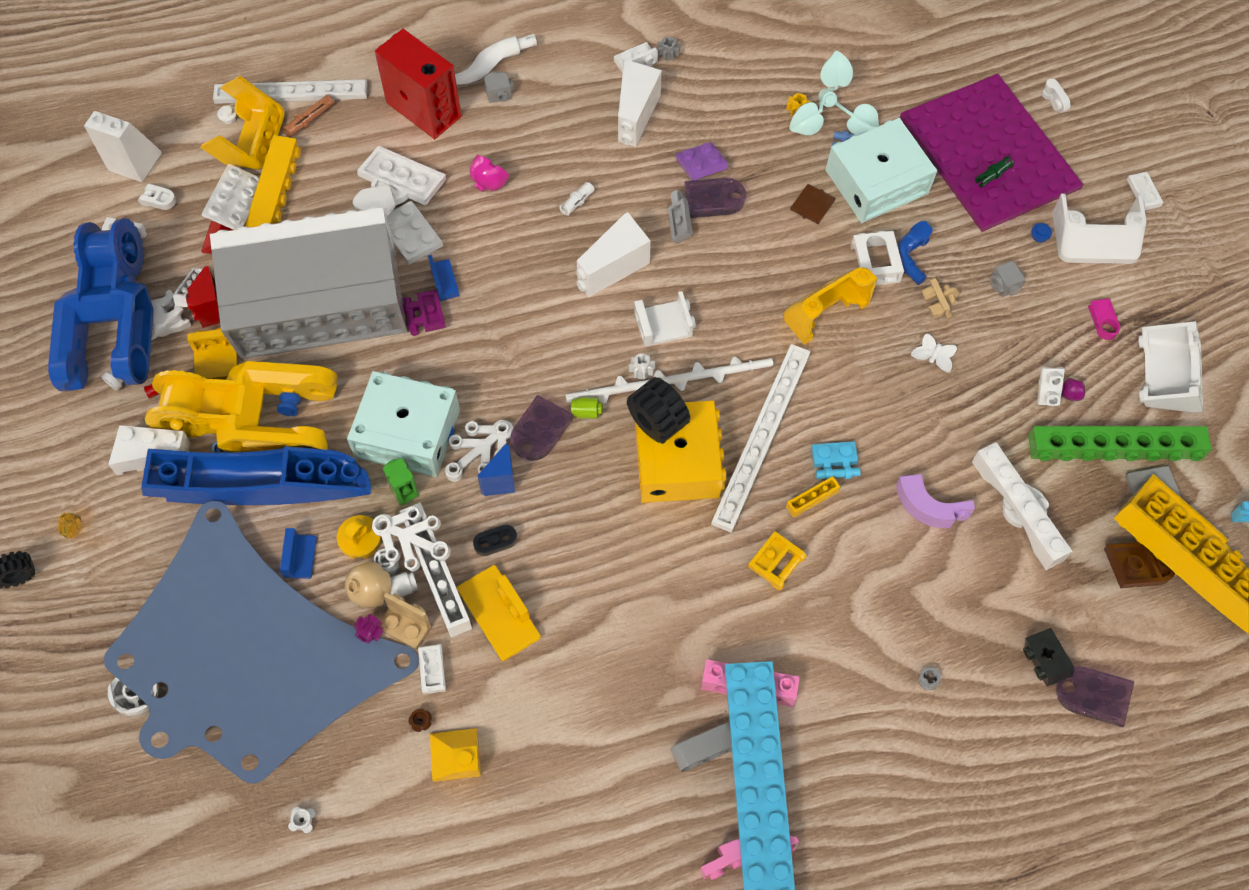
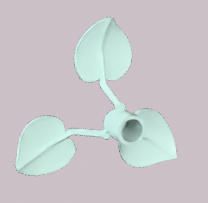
M835 50L821 69V81L828 88L822 89L818 94L820 101L818 103L819 110L813 102L803 104L796 111L790 122L789 129L792 132L803 135L817 133L824 122L823 116L820 114L823 111V105L826 107L836 105L851 117L846 125L848 130L854 135H860L867 132L870 128L879 127L878 113L873 106L860 104L852 113L837 102V96L833 91L837 90L838 86H847L853 77L852 66L842 53Z

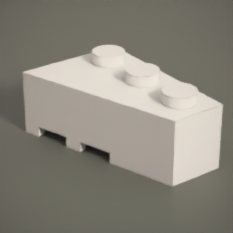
M119 425L108 465L117 476L123 475L127 471H143L148 449L189 452L191 442L184 431Z

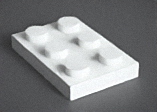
M412 201L396 208L386 217L394 246L408 265L443 247L441 239Z

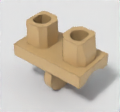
M934 278L930 280V286L921 290L926 302L936 298L938 300V303L929 306L933 318L945 315L946 319L951 318L952 314L947 301H950L951 305L956 304L955 298L959 295V291L957 288H950L949 285H945L943 287L944 292H942L937 279Z

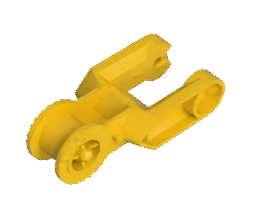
M246 361L231 368L226 380L206 379L199 374L183 370H166L153 377L152 386L160 394L158 407L151 408L146 412L145 422L150 428L184 431L188 438L201 437L205 434H216L218 448L230 453L284 449V446L328 450L325 433L321 429L309 426L293 428L259 426L264 394L280 395L282 392H290L309 400L327 401L334 397L338 376L331 369L321 366Z

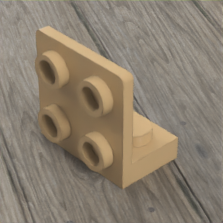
M385 593L383 597L388 610L381 620L382 625L380 627L383 628V633L417 651L431 629L425 613L426 610L417 604L410 605L406 603V600L398 594L390 595Z

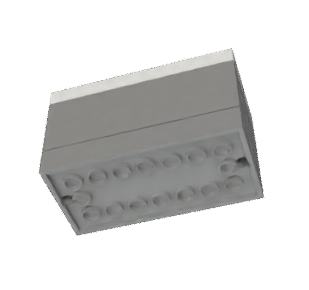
M370 207L363 211L350 210L337 215L330 213L317 218L305 217L303 220L297 221L285 220L278 224L264 223L258 227H240L238 230L232 231L219 230L216 233L210 234L221 331L241 360L408 333L394 242L383 207Z

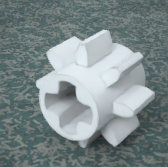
M640 353L635 358L631 357L629 372H634V378L645 380L649 375L653 376L655 361H650V355Z

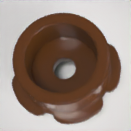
M417 709L409 716V724L414 731L421 732V730L426 731L430 728L432 716L429 711Z

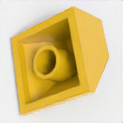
M477 728L430 734L433 782L481 776Z

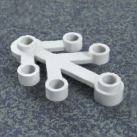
M499 420L494 425H478L474 421L466 424L465 429L469 436L490 434L486 439H462L459 435H452L449 438V444L452 449H473L457 463L452 462L446 466L445 474L447 479L452 482L459 481L463 477V469L481 455V464L478 466L479 474L490 462L491 446L498 441V450L494 453L495 456L506 444V440L513 435V426L509 421ZM470 427L476 428L473 431L468 430ZM500 428H506L505 431H499ZM454 440L460 441L458 444H452ZM457 468V471L450 472V469Z
M410 507L406 512L393 517L387 514L377 516L373 520L372 529L375 534L382 537L386 549L385 557L390 562L395 563L401 557L400 551L394 547L392 535L399 537L405 557L404 565L409 571H417L420 567V562L414 556L411 543L431 552L432 557L438 561H444L449 558L451 549L445 542L437 541L433 543L415 535L428 529L432 531L439 529L441 521L436 516H429L426 520L404 529L397 527V525L408 520L417 522L421 519V511L416 507ZM417 511V515L411 518V513ZM432 520H436L434 526H430ZM383 523H387L385 529L381 528ZM445 549V554L439 556V551ZM396 552V556L391 559L390 554ZM415 560V565L410 568L409 563Z

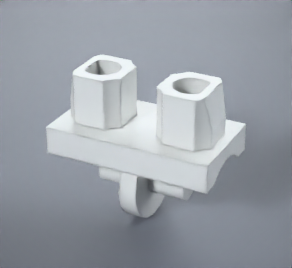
M1041 367V375L1038 382V405H1060L1065 371L1063 367Z

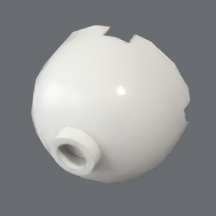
M115 677L112 684H109L108 699L112 707L120 714L136 717L149 712L147 704L118 678ZM157 683L151 689L152 695L156 698L159 697Z

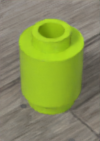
M577 397V399H572V416H576L577 419H598L599 415L603 413V403L599 402L598 397Z

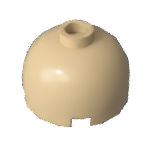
M366 562L355 566L348 573L345 581L346 594L350 601L358 607L376 608L382 606L385 603L383 602L385 600L383 597L385 593H391L390 575L387 570L384 571L380 567L382 566L380 563Z

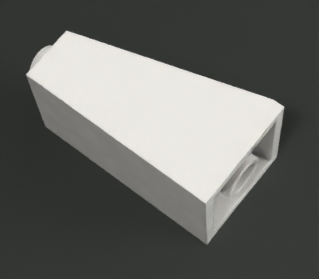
M625 59L618 112L619 142L625 145L637 146L661 96L662 70Z
M94 111L84 125L108 171L143 182L162 154L160 149L129 122Z
M628 212L577 260L576 274L578 281H576L579 290L585 292L588 297L650 264L651 241Z

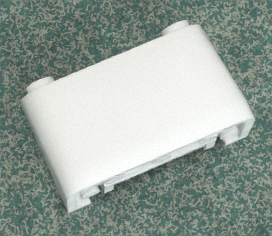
M1196 321L1142 327V335L1139 336V347L1144 348L1146 386L1143 387V390L1139 391L1140 402L1144 403L1145 407L1190 413L1203 412L1202 354Z

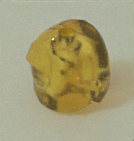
M70 512L61 514L58 517L56 528L58 533L69 539L78 536L82 526L81 517Z

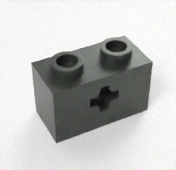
M1052 628L1025 638L1023 652L1026 658L1034 663V671L1040 681L1043 680L1047 687L1073 676L1074 666Z

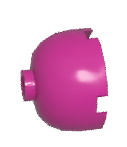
M477 155L473 159L469 171L471 179L475 182L474 187L481 192L485 190L491 192L498 191L506 184L510 176L500 166H495L489 159L481 155Z

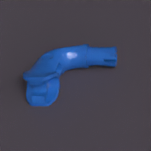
M926 221L918 222L911 227L910 231L902 237L897 245L904 269L903 274H907L917 285L923 283L927 276L915 265L916 262L912 260L909 253L920 245L923 247L929 242L933 229Z

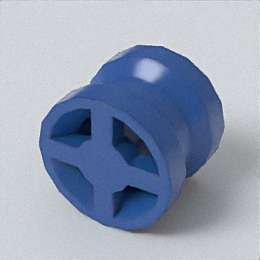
M280 393L279 399L281 402L277 406V412L285 416L298 415L299 409L297 406L301 402V397L296 393Z

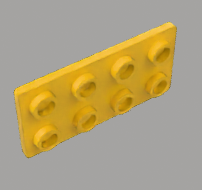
M495 565L456 587L502 662L541 639V635L530 620L527 608L505 574L501 575Z

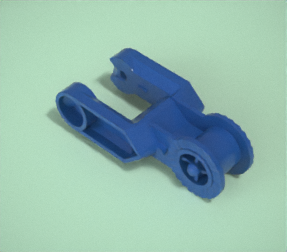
M126 218L115 220L110 230H101L92 222L82 223L76 229L73 242L75 260L79 267L77 288L65 292L54 302L48 362L50 380L58 391H73L84 388L88 379V367L85 357L89 323L118 321L116 347L113 349L110 358L112 374L115 378L124 380L126 385L143 384L148 378L154 309L146 285L136 283V276L143 269L145 257L141 234L134 223Z

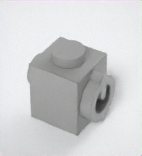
M496 71L491 72L488 76H484L485 90L489 103L512 99L511 91H514L512 79H508L506 72Z
M1014 261L996 266L990 276L993 290L999 292L1002 297L1016 295L1021 291L1025 282L1023 272L1018 269Z

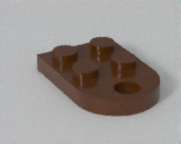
M1139 542L1108 544L1104 548L1120 589L1163 585L1175 575L1167 565H1162L1159 559Z

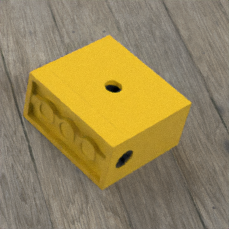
M714 401L685 402L691 417L690 422L663 444L650 438L635 422L641 503L720 498L721 490L725 489L726 470L722 468L724 451L723 448H720L722 433L721 428H718L720 420L719 408L715 409Z

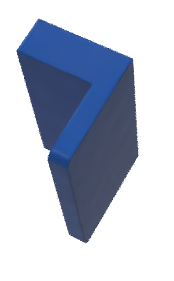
M428 255L439 300L443 301L459 297L450 260L434 262L432 255Z
M295 528L285 529L280 572L284 578H312L317 541L315 535H298Z

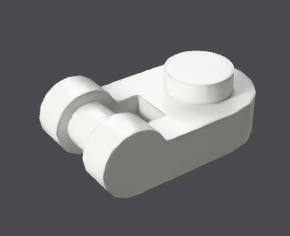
M1055 79L1047 80L1042 92L1043 98L1052 103L1055 111L1059 113L1068 111L1071 105L1067 94Z
M147 184L144 189V195H140L138 202L145 207L152 206L162 210L171 209L176 204V197L171 190L152 184Z

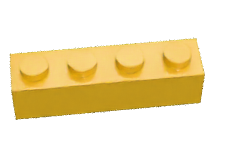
M832 476L789 500L786 504V509L794 518L839 493L840 485Z

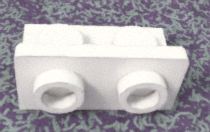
M645 42L615 55L614 62L622 73L625 59L646 66H652L657 63L658 50L656 48L651 49L648 43Z

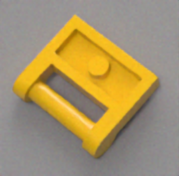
M774 531L750 561L748 568L768 581L776 590L780 591L785 585V580L796 566L806 559L807 555L800 548ZM788 552L792 554L793 557L779 575H774L772 572Z

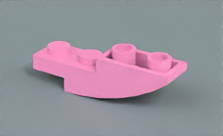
M790 836L791 853L795 851L794 847L799 842L797 837ZM739 839L719 846L717 851L720 858L701 867L700 872L704 880L710 877L713 881L725 874L723 870L731 866L734 870L742 867Z

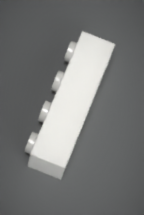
M192 268L173 294L175 306L188 307L186 298H189L187 289L202 271V268Z

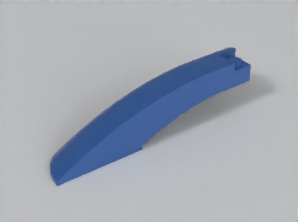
M284 446V449L238 453L148 449L141 490L143 496L164 497L167 502L205 504L210 501H220L225 505H283L371 494V483L365 469H362L354 458L334 450Z

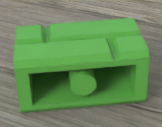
M403 458L389 461L383 468L384 474L399 505H404L419 496L414 477Z

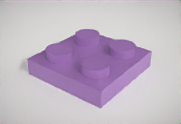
M712 142L704 143L676 154L677 162L692 181L728 169L727 161Z

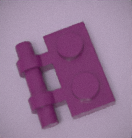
M437 289L417 293L418 301L412 302L411 297L403 299L404 313L407 315L406 325L412 336L419 334V326H424L425 332L446 328ZM420 310L421 316L415 317V311Z

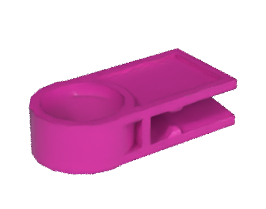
M1110 298L1091 301V305H1088L1098 336L1105 340L1114 339L1120 331V324ZM1102 325H1111L1115 332H1106L1103 330Z

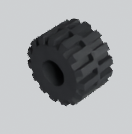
M659 377L651 378L632 393L626 401L631 416L641 430L654 441L661 444L665 443L691 420L689 410L681 396L670 384Z

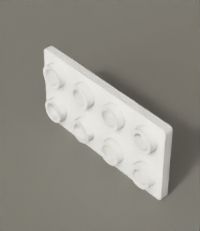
M228 164L207 202L202 216L233 230L243 227L249 216L248 213L260 177Z

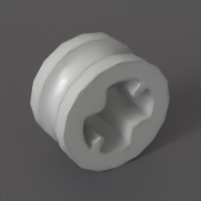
M933 667L924 668L918 678L919 684L926 690L936 689L941 680L939 671ZM927 674H932L931 677L936 681L933 680L930 684L923 675L926 677Z

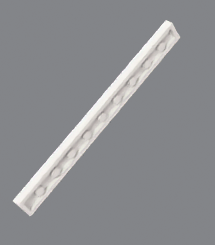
M793 344L790 345L711 525L732 533L811 351Z

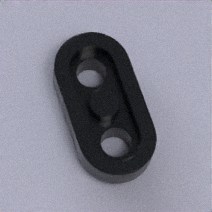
M502 525L481 532L474 537V550L481 556H488L509 549L516 544L517 533L510 525ZM505 536L510 537L508 541L502 540ZM484 543L489 544L487 548L481 547Z

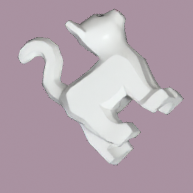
M171 290L166 291L163 298L151 300L154 309L151 341L191 327L190 321L187 318H181L180 315L184 310L181 306H175Z

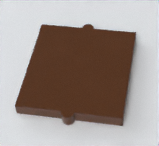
M807 184L790 210L801 215L803 219L807 218L819 225L836 198L825 193L823 189L819 190Z

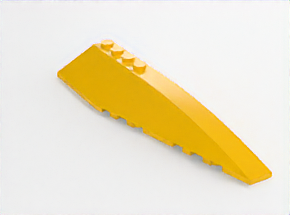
M1153 474L1121 508L1114 519L1122 528L1131 533L1140 544L1148 548L1157 559L1165 563L1175 575L1183 579L1218 611L1249 634V568L1240 560L1243 556L1238 550L1233 552L1226 544L1229 540L1217 528Z

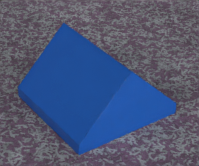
M507 444L499 450L477 475L480 491L483 496L515 493L512 461Z

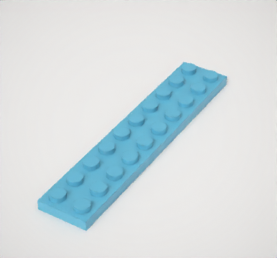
M773 661L725 664L743 890H795Z

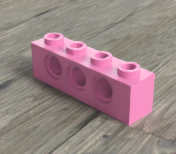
M706 659L701 690L727 694L725 664L729 663ZM774 672L777 704L794 706L797 699L800 677Z

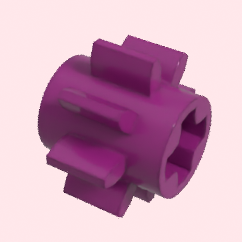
M370 614L365 618L359 616L354 624L355 636L365 643H370L372 639L378 641L383 634V628L380 627L382 622Z

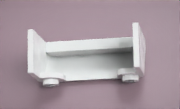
M1060 195L1052 214L1058 256L1062 261L1067 263L1132 264L1138 260L1141 255L1146 228V215L1142 195L1137 196L1125 218V225L1086 224L1084 215L1078 211L1068 210L1066 195Z

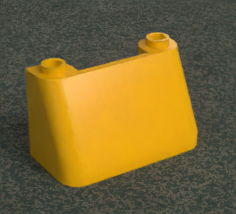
M859 267L842 274L788 306L784 312V321L805 345L812 341L814 337L812 329L816 323L813 320L830 306L841 300L846 307H849L850 304L859 305L861 310L870 304L878 278L865 267Z

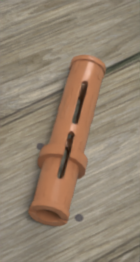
M326 94L302 114H297L293 121L283 127L285 134L291 138L302 128H307L311 121L334 105L333 99Z

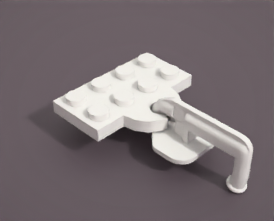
M378 146L357 170L359 177L372 183L371 188L360 190L354 197L353 206L359 211L367 210L370 207H383L386 217L393 211L395 205L405 202L408 198L426 206L446 181V174Z

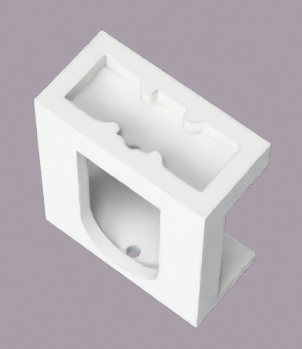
M879 231L869 234L860 233L853 236L851 249L856 251L859 267L868 268L878 278L876 285L901 282L904 269L894 231ZM886 245L891 266L872 268L867 247Z

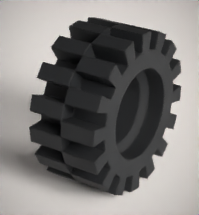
M13 551L9 552V555L5 553L1 555V589L4 586L5 589L10 588L12 585L17 587V584L26 583L25 580L29 581L32 579L31 577H34L36 572L30 554L27 552L22 553L21 551H17L14 554Z

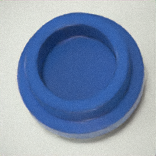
M1037 223L1031 230L1032 238L1037 242H1045L1050 239L1052 229L1047 224Z

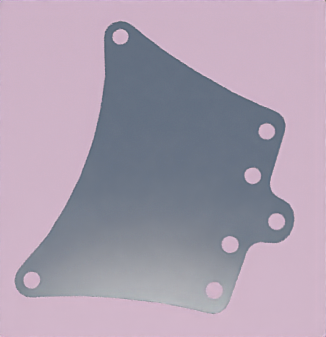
M210 501L202 505L198 510L180 549L138 614L105 653L104 665L108 671L149 707V717L139 733L141 747L147 754L154 758L166 759L171 758L186 747L197 746L241 780L255 784L264 780L298 748L339 717L374 694L412 674L418 667L419 658L414 649L383 638H379L378 641L372 639L370 643H365L355 636V627L315 606L284 582L245 539L228 507L220 501ZM217 508L221 512V517L218 521L210 522L205 517L206 512L209 509ZM401 653L410 657L409 666L403 669L396 667L394 663L395 657ZM123 654H130L134 657V664L128 669H121L117 665L118 658ZM159 682H163L168 686V693L162 698H156L151 693L153 685ZM218 726L222 730V736L218 741L210 742L205 738V731L209 727ZM157 732H164L168 735V743L162 748H156L151 744V738ZM249 754L255 755L258 758L257 767L251 771L244 770L241 766L243 757Z

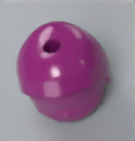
M1068 378L1063 383L1061 395L1070 401H1081L1085 397V385L1082 381Z

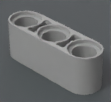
M729 722L683 741L670 749L680 772L690 770L732 751Z

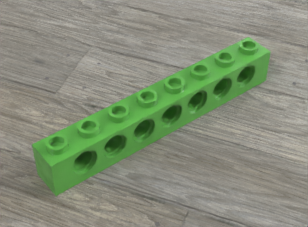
M1034 426L1028 435L1031 459H1039L1040 461L1061 459L1062 461H1070L1072 459H1082L1084 461L1104 459L1105 461L1126 459L1127 461H1135L1137 459H1147L1148 461L1191 459L1192 461H1200L1212 450L1207 426Z

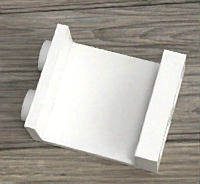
M682 291L678 292V301L645 308L642 300L634 302V314L644 347L692 337L693 328H696L694 316L689 314L690 303L688 298H684Z

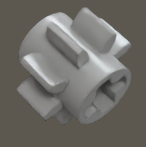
M664 37L662 42H657L658 56L661 55L662 59L666 61L673 60L675 56H679V42H676L673 37Z

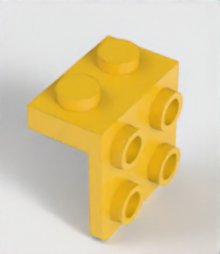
M221 327L216 330L196 331L195 333L187 334L188 343L194 352L195 374H199L206 379L227 378L231 368L238 365L237 353L222 333Z

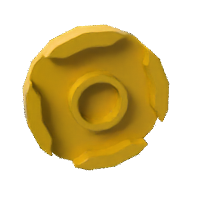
M357 515L348 518L341 524L336 538L337 544L344 555L355 559L361 557L368 558L376 553L381 546V536L375 534L372 529L374 519L369 516Z

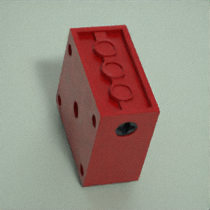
M404 28L395 33L374 51L386 103L435 140L462 117L453 64Z

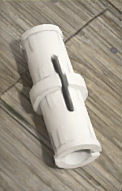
M585 182L577 191H573L568 200L560 205V211L564 215L569 216L576 207L583 205L584 200L594 192L593 185Z

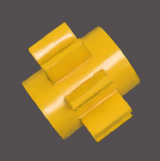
M796 93L793 97L789 96L786 110H790L791 116H794L803 104L811 101L807 100L806 95Z

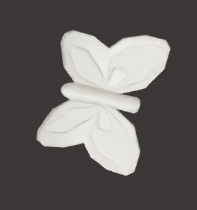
M925 334L922 346L915 348L911 356L922 360L930 358V363H934V360H936V365L941 370L950 372L952 369L950 358L955 354L957 347L955 345L941 347L940 343L936 345L935 339L930 334Z

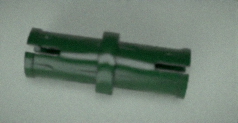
M1005 156L998 163L991 164L985 172L975 177L976 184L982 182L978 186L983 188L992 180H997L1001 177L1002 173L1014 166L1013 160L1007 163L1010 157Z

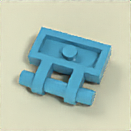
M855 441L812 444L811 452L814 468L823 467V470H816V479L827 480L832 476L834 478L844 477V479H852L853 476H860V468H851L850 466L857 465L858 463ZM831 466H842V469H832Z

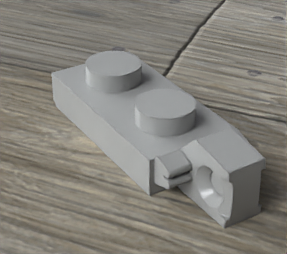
M676 189L671 192L672 205L668 207L672 240L678 244L692 236L693 233L687 198H685L684 193Z

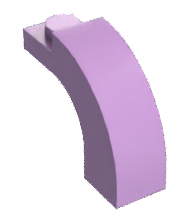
M921 474L901 476L896 484L899 499L907 512L916 520L928 526L951 528L955 520H966L975 510L973 500L942 503L933 499L925 489Z

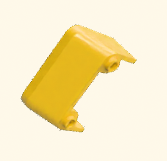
M238 76L221 87L224 92L236 99L235 112L245 121L237 146L221 135H218L203 143L200 148L225 165L231 164L236 167L261 170L263 169L273 135L278 136L284 119V110L280 104L242 76Z

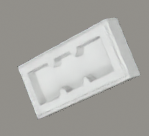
M1147 171L1128 176L1127 182L1135 197L1137 198L1138 195H1142L1145 210L1162 206L1163 201Z
M442 645L418 647L422 693L430 694L446 691Z

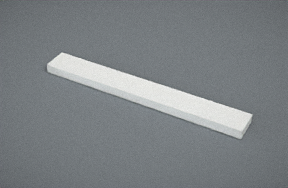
M367 79L251 83L276 102L314 101L322 99L326 94L333 100L367 99L368 91ZM215 84L213 95L215 104L236 103V99L221 89L224 84Z

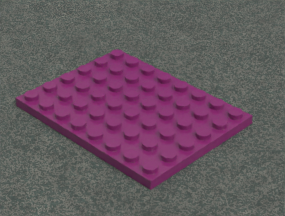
M998 73L900 114L899 118L981 232L1059 199L1061 194L1067 196L1082 189L1084 185ZM1005 156L1010 157L1007 163L1013 160L1014 166L1002 173L1001 177L997 180H992L983 188L978 186L982 182L976 184L975 177L985 172L991 164L998 163Z

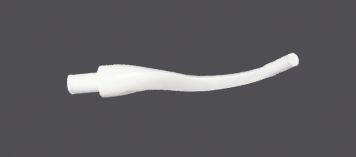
M532 34L516 39V36H512L485 48L479 53L468 69L455 74L456 84L463 85L476 82L486 76L503 58L519 55L520 50L537 46L535 35Z

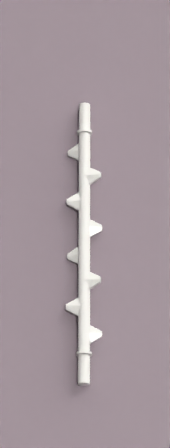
M732 357L730 365L706 370L699 362H696L692 372L665 377L657 370L654 377H659L668 384H674L680 391H684L687 381L713 377L718 383H722L726 374L773 366V359L749 360V362L742 363L737 357ZM618 376L614 386L592 390L586 389V391L565 394L566 402H572V399H577V397H598L599 401L605 405L609 395L636 391L649 380L627 383L622 376Z

